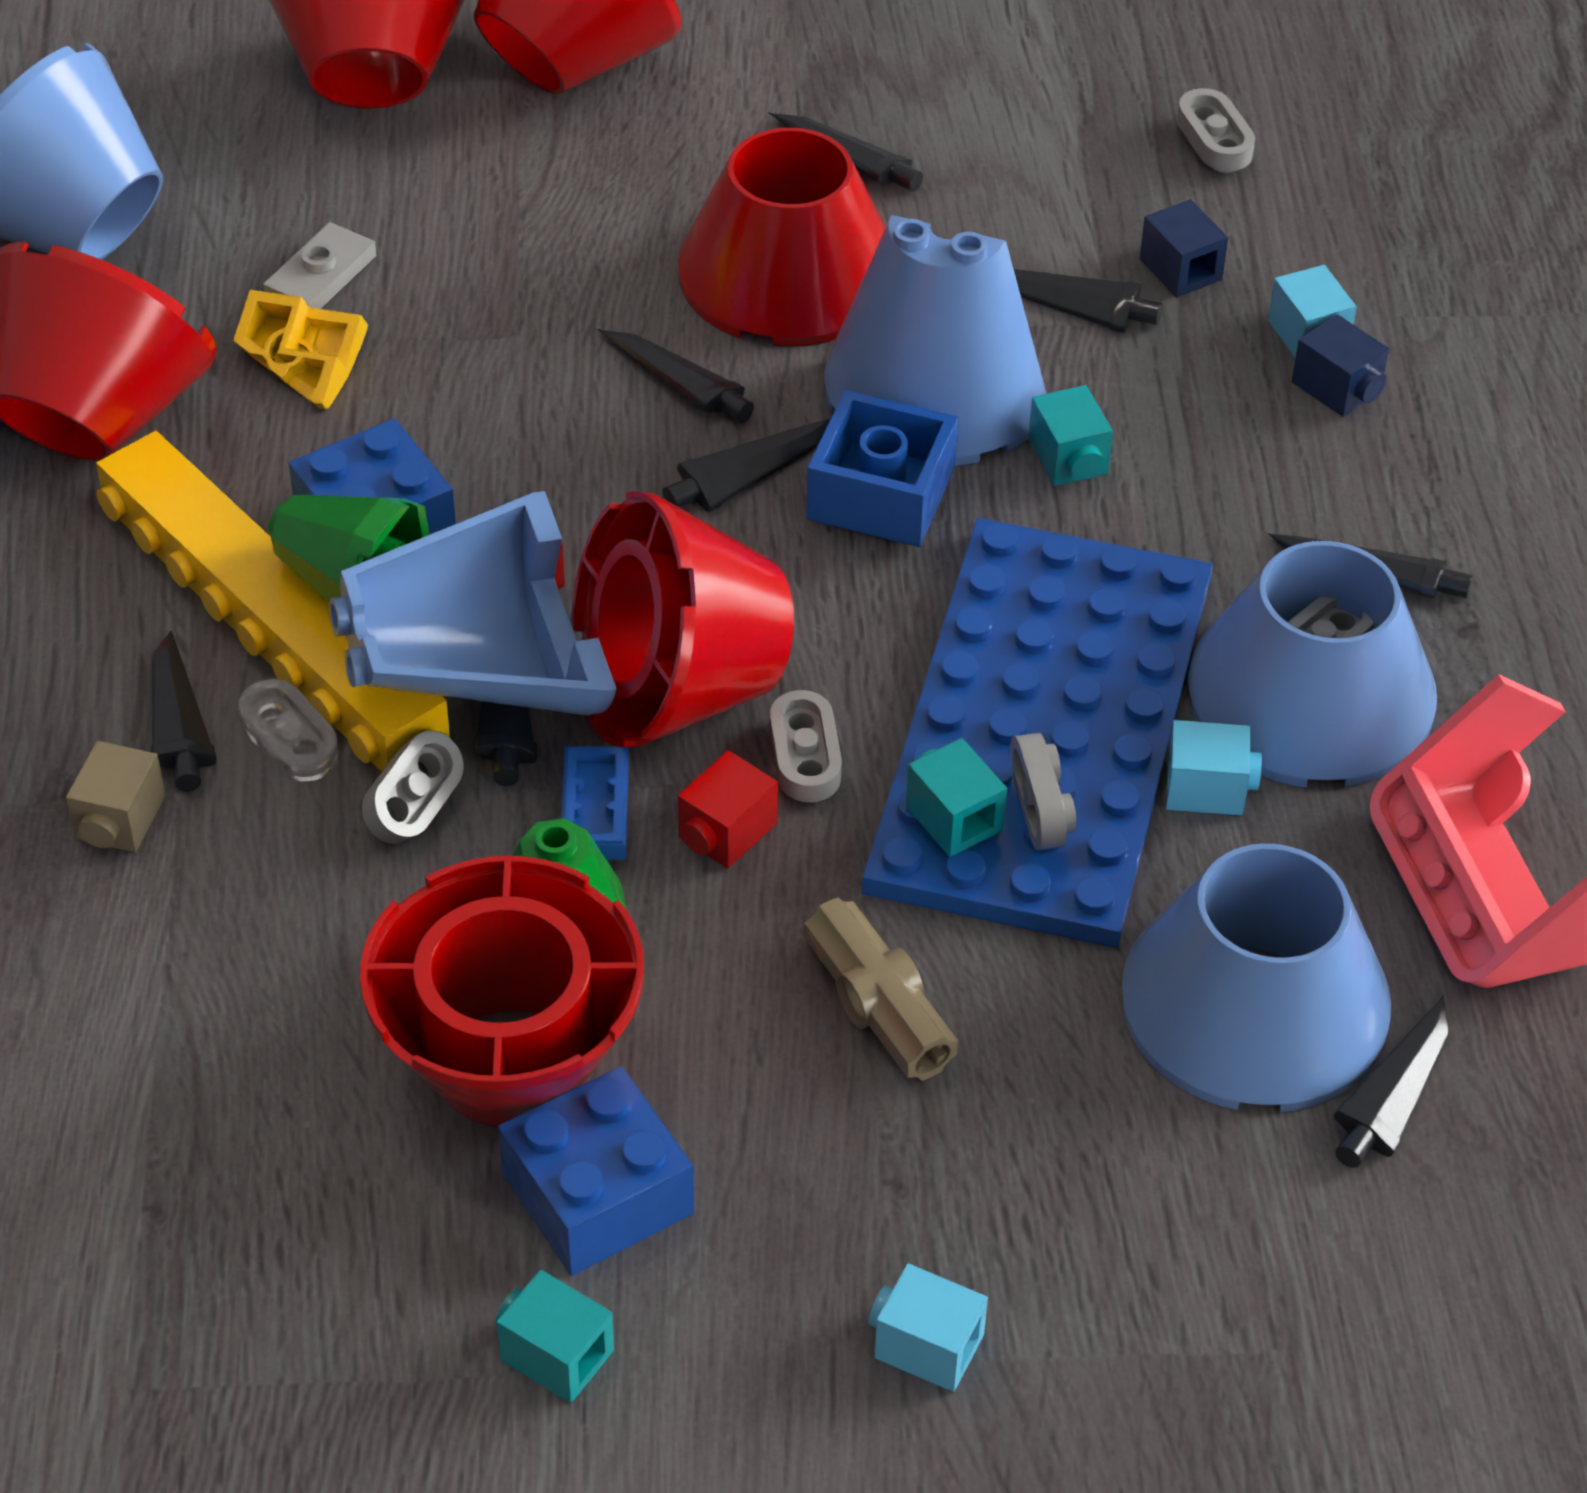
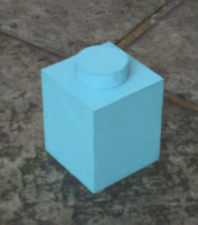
M1324 264L1274 278L1268 322L1296 358L1298 340L1335 314L1340 315L1354 325L1357 306Z
M1173 720L1167 760L1166 810L1243 816L1247 790H1259L1262 767V754L1250 752V726Z
M907 1263L895 1287L884 1285L872 1306L868 1324L876 1328L874 1358L954 1392L984 1336L988 1297Z

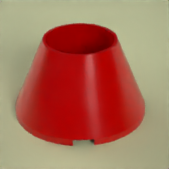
M269 0L314 91L333 103L365 109L396 106L412 100L425 89L465 0Z
M478 0L473 15L475 24L484 39L508 65L534 85L553 94H561L671 42L682 27L681 14L675 0Z
M776 128L748 137L733 150L679 251L678 279L680 288L689 305L700 317L717 329L737 338H741L742 331L773 337V346H808L836 340L886 227L846 149L836 140L817 131L803 128Z
M27 242L6 244L0 248V420L17 433L58 453L82 460L100 461L124 446L211 368L217 354V346L211 333L205 326H200L197 333L181 318L186 307L159 288L120 267L79 251L52 245L49 254L45 255L26 252L29 247Z
M630 491L626 492V500L621 504L609 503L597 518L585 543L577 570L572 600L571 625L573 631L582 632V640L599 638L617 688L614 699L605 712L586 716L590 725L598 736L610 745L617 747H639L769 693L777 685L785 671L791 652L794 632L792 595L788 581L781 568L769 558L653 493Z
M492 856L456 863L425 876L426 886L408 896L399 905L393 900L383 910L366 939L360 963V985L368 1019L384 1044L457 1112L475 1122L498 1127L531 1109L583 1085L624 1032L639 1004L644 982V957L641 939L634 921L619 900L613 903L601 892L590 886L589 876L563 864L525 856ZM516 1010L536 1013V1015L513 1022L494 1023L476 1020L487 1014L500 1011Z

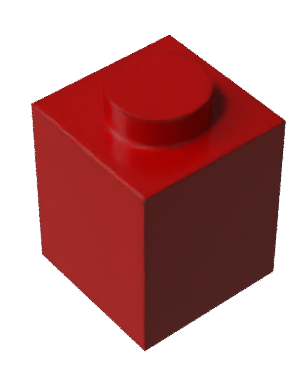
M729 750L678 795L679 838L696 854L701 856L707 855L727 869L778 823V781Z

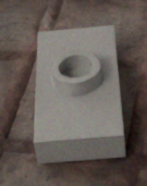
M329 222L263 284L264 292L302 297L309 307L321 309L376 257L375 241Z

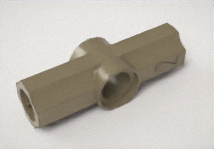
M837 897L819 905L815 914L804 922V938L835 979L839 1000L851 1022L859 1029L869 1026L907 1078L917 1077L924 1081L941 1073L944 1066L957 1055L958 1040L924 996L921 976L911 957L900 947L889 950L853 901L845 902Z

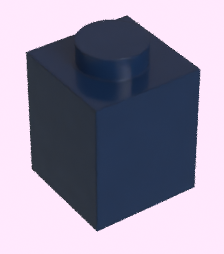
M1190 199L1144 216L1140 260L1177 298L1223 279L1228 236Z
M1335 314L1298 340L1292 383L1344 417L1361 404H1368L1375 400L1383 390L1386 383L1384 372L1389 348L1340 315Z

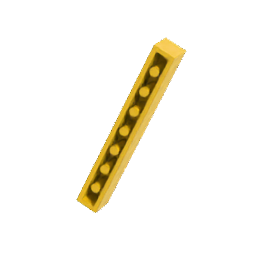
M155 430L96 462L101 486L97 490L96 495L107 517L114 522L120 520L132 532L136 543L146 554L154 553L166 564L173 580L182 588L189 586L201 598L205 609L214 620L218 622L224 620L236 631L241 644L248 653L253 656L261 655L273 667L278 680L287 690L293 691L296 689L310 703L314 714L323 725L327 727L333 725L347 738L352 751L362 762L369 763L371 761L382 772L398 749L416 735L425 731H437L450 738L447 700L443 696L367 685L351 686L345 665V651L349 649L346 635L335 636L331 625L329 603L274 554L271 536L158 431Z

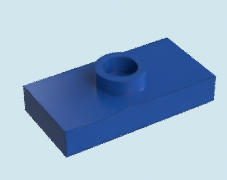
M565 746L561 819L565 818L586 829L606 860H626L629 747Z

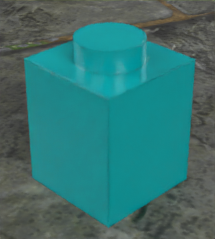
M1087 385L1032 397L1028 441L1053 486L1108 474L1113 430Z
M963 738L940 749L928 750L915 761L908 764L906 807L949 857L1004 830L1007 787Z
M541 1269L524 1290L517 1288L506 1297L496 1316L495 1324L498 1332L500 1360L569 1403L574 1401L614 1351L612 1311Z

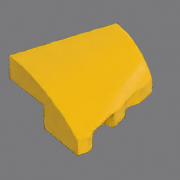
M250 289L233 341L238 347L265 366L319 409L328 410L351 372L362 346L368 324L362 315L311 308L302 297Z

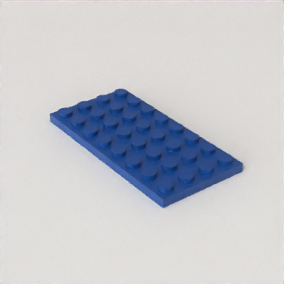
M977 518L863 873L861 894L1119 948L1170 745L1173 720H1176L1189 662L1193 653L1211 581L1213 563ZM1040 732L1046 744H1055L1061 767V778L1058 785L1061 794H1071L1076 811V831L1067 833L1064 847L1036 850L1033 846L1013 780L1010 758L1012 736ZM963 738L1007 787L1004 830L949 857L906 807L908 764L915 761L928 750L940 749Z

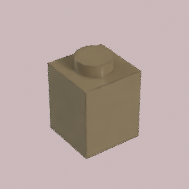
M97 740L66 796L75 839L86 841L99 848L112 847L129 852H137L166 796L158 754Z

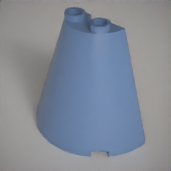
M891 215L826 362L824 391L830 411L836 409L844 390H850L958 416L955 466L979 463L980 454L1000 447L1007 453L1028 440L1032 397L1047 393L1006 240L966 231L955 235L952 239H943L932 233L930 223Z
M545 491L533 492L341 571V597L330 599L329 611L335 636L346 635L349 649L345 651V665L348 680L352 687L367 685L586 716L603 713L610 707L617 688L599 638L577 641L554 578L562 537Z

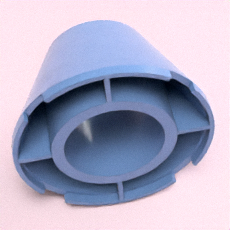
M85 43L82 47L85 51L76 53L71 47L66 46L49 54L26 70L0 94V239L11 243L27 242L29 249L47 255L52 245H56L102 260L118 248L146 217L160 193L163 175L105 57L95 47Z
M1333 541L1305 542L1291 546L1275 555L1200 638L1193 650L1187 675L1191 697L1190 709L1196 722L1250 726V752L1262 754L1261 776L1276 782L1306 788L1308 779H1344V787H1349L1384 777L1428 737L1437 706V691L1433 673L1395 576L1381 560L1367 551L1349 544ZM1319 596L1338 599L1336 608L1351 613L1361 619L1363 611L1374 621L1372 631L1348 638H1327L1306 633L1287 622Z
M1253 844L1234 849L1219 857L1144 929L1133 944L1123 971V1015L1129 1033L1142 1055L1162 1076L1177 1087L1204 1101L1230 1109L1238 1110L1241 1102L1257 1105H1280V1112H1290L1325 1103L1349 1090L1369 1072L1382 1052L1389 1030L1391 997L1386 976L1344 883L1334 870L1319 858L1303 850L1286 845ZM1246 950L1271 952L1284 958L1262 956Z

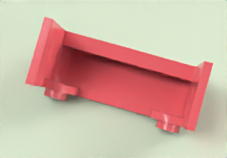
M1500 674L1377 783L1370 799L1372 821L1449 970L1457 979L1481 988H1491L1587 965V877L1549 907L1503 824L1521 808L1530 790V773L1520 752L1566 711L1560 702Z

